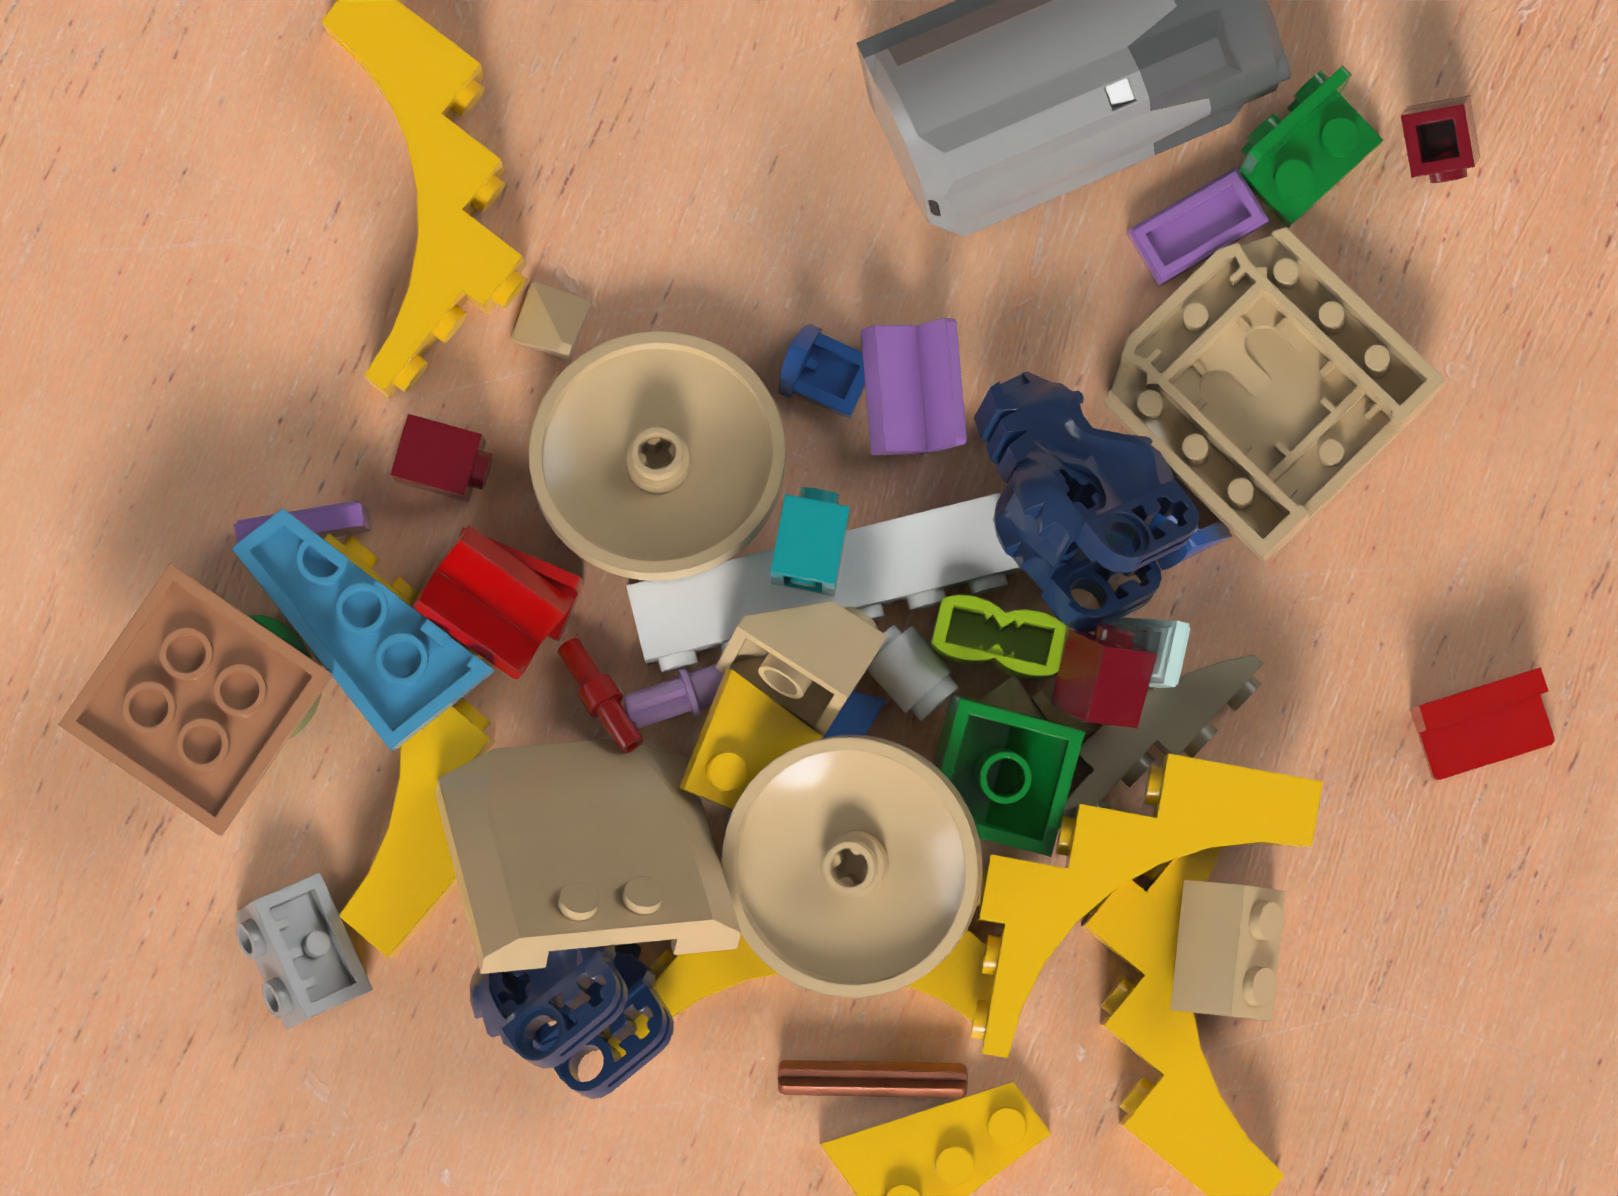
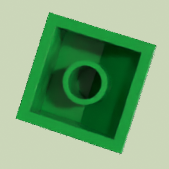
M951 694L933 764L959 791L973 817L980 839L1052 857L1085 731L1012 709Z

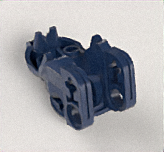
M1026 371L1002 384L999 381L991 386L974 416L980 439L988 443L986 448L990 461L998 464L996 470L1007 484L995 507L993 522L996 536L1004 552L1014 559L1018 566L1035 581L1040 589L1044 590L1041 595L1042 599L1066 626L1076 631H1095L1097 624L1108 625L1144 607L1150 602L1162 580L1161 570L1155 560L1181 548L1188 542L1199 522L1198 509L1191 498L1173 479L1172 471L1163 455L1151 445L1153 442L1151 438L1093 428L1082 413L1080 404L1083 403L1084 397L1080 391H1071L1061 383L1048 381ZM1157 514L1162 517L1172 515L1178 522L1176 524L1172 520H1166L1156 525L1152 532L1148 527ZM1121 573L1126 577L1135 574L1141 581L1138 583L1135 580H1129L1119 585L1115 592L1111 587ZM1083 589L1090 592L1096 597L1100 608L1093 610L1080 606L1073 599L1071 590Z
M637 943L549 951L546 968L481 974L479 966H477L469 985L470 1003L474 1017L476 1019L483 1017L489 1036H501L504 1045L514 1050V1052L534 1066L542 1069L554 1068L559 1078L572 1090L590 1099L602 1098L610 1094L661 1053L669 1044L674 1030L672 1015L657 991L653 988L655 972L639 960L641 947ZM641 1014L649 1018L646 1024L650 1031L642 1039L635 1035L638 1029L634 1022ZM551 1021H556V1022H557V1023L554 1024V1025H550V1024H549V1022H551ZM612 1036L621 1041L618 1045L626 1051L623 1057L613 1045L608 1043L609 1038ZM600 1050L604 1057L601 1072L590 1081L580 1082L578 1077L580 1061L586 1054Z

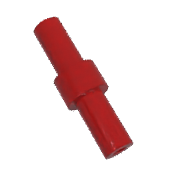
M579 638L566 641L558 648L557 652L579 685L580 689L577 696L589 715L593 718H600L622 754L636 750L644 740L620 704L623 700V695L609 674H601Z

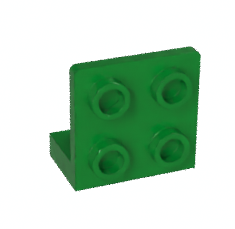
M1341 66L1330 77L1323 70L1317 72L1295 93L1294 97L1296 99L1287 107L1290 114L1283 120L1275 112L1271 114L1247 137L1249 142L1241 149L1246 158L1239 172L1247 185L1288 229L1383 142V139L1341 95V92L1352 76L1344 66Z

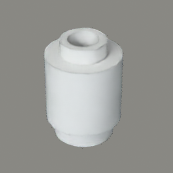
M893 625L884 633L887 635V638L870 663L867 671L905 714L911 710L922 721L959 687L949 676L953 670L913 626L901 633Z

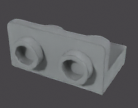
M320 873L256 899L235 913L238 922L236 925L238 943L244 954L249 959L255 960L264 979L262 993L266 1005L276 1018L282 1019L286 1029L298 1026L314 1016L373 990Z

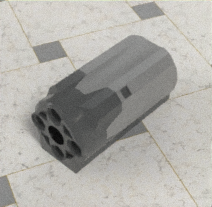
M956 0L856 43L869 101L919 209L929 223L963 236L970 235L1230 124L1244 104L1277 91L1279 83L1290 79L1291 76L1276 22L1267 0Z

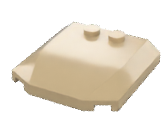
M1284 227L1272 231V236L1244 245H1240L1238 242L1218 249L1128 336L1111 391L1109 390L1105 401V407L1132 435L1151 438L1153 441L1151 445L1161 452L1172 474L1264 562L1286 546L1424 411L1444 387L1446 379L1289 229Z
M613 739L494 748L438 778L435 796L481 974L546 968L549 951L670 939H672L671 947L674 955L737 949L741 931L701 798L679 789L689 763L688 757L643 744L632 752L622 754Z

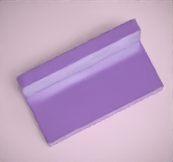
M940 318L917 326L873 325L861 329L871 455H925L964 445L967 441L957 322L955 318Z

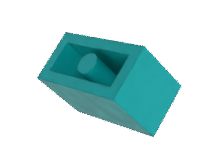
M801 487L799 497L785 494L770 570L771 584L835 596L850 506L839 505V494L811 487Z

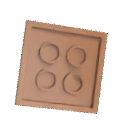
M169 563L58 725L214 833L223 836L334 674Z

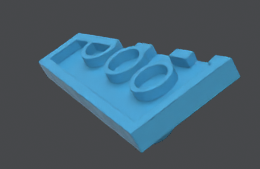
M283 508L232 547V550L325 668L334 674L333 678L392 752L495 672L489 665L461 646L447 633L423 617L396 594L368 575Z

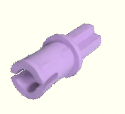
M717 664L687 672L685 668L679 669L678 678L627 694L624 697L625 711L636 728H642L690 711L694 718L700 716V710L711 707L724 673L715 668Z

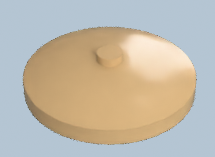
M649 331L624 335L604 342L578 357L555 379L538 407L530 434L529 468L533 488L540 509L555 534L568 548L590 564L609 573L637 580L665 581L691 577L713 569L737 555L757 536L770 518L782 490L785 475L786 453L781 417L771 394L759 376L745 362L722 346L697 336L679 332Z
M838 735L808 742L786 752L761 770L744 790L732 811L725 832L721 860L722 871L741 934L753 951L770 968L796 985L821 994L844 998L878 996L896 991L925 976L940 964L954 950L972 921L980 896L983 874L982 851L975 822L967 804L951 781L934 764L911 749L889 740L864 735Z

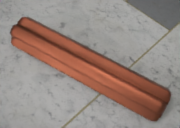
M783 1060L778 1066V1090L783 1095L962 1098L966 1096L968 1089V1070L962 1063Z

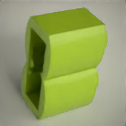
M953 595L941 600L930 646L941 658L955 664L981 666L993 663L999 670L1010 676L1015 675L1019 679L1039 681L1053 678L1058 673L1068 627L1060 620L1043 612L1015 610L1005 613L998 606L985 599L970 595Z

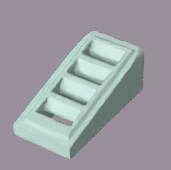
M1122 617L1108 624L1134 632L1133 643L1157 654L1148 689L1169 688L1178 685L1191 629L1189 623L1176 620Z

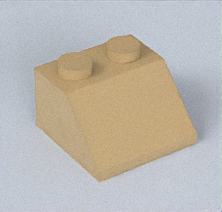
M834 601L743 616L715 668L722 673L726 669H733L824 737L886 640L887 635L879 631L874 620L863 611L854 607L843 608Z
M1184 880L1170 1010L1272 1021L1274 999L1278 989L1277 969L1281 933L1284 927L1285 891L1241 884Z

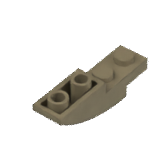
M1255 655L1221 661L1189 672L1179 678V683L1175 687L1156 688L1146 695L1138 729L1104 724L1081 746L1078 761L1090 771V774L1067 797L1063 816L1074 817L1075 808L1078 804L1111 809L1112 806L1104 797L1120 780L1130 788L1155 761L1147 752L1153 744L1164 755L1168 753L1179 755L1184 751L1193 758L1218 731L1209 723L1226 704L1236 712L1261 685L1252 675L1264 663Z

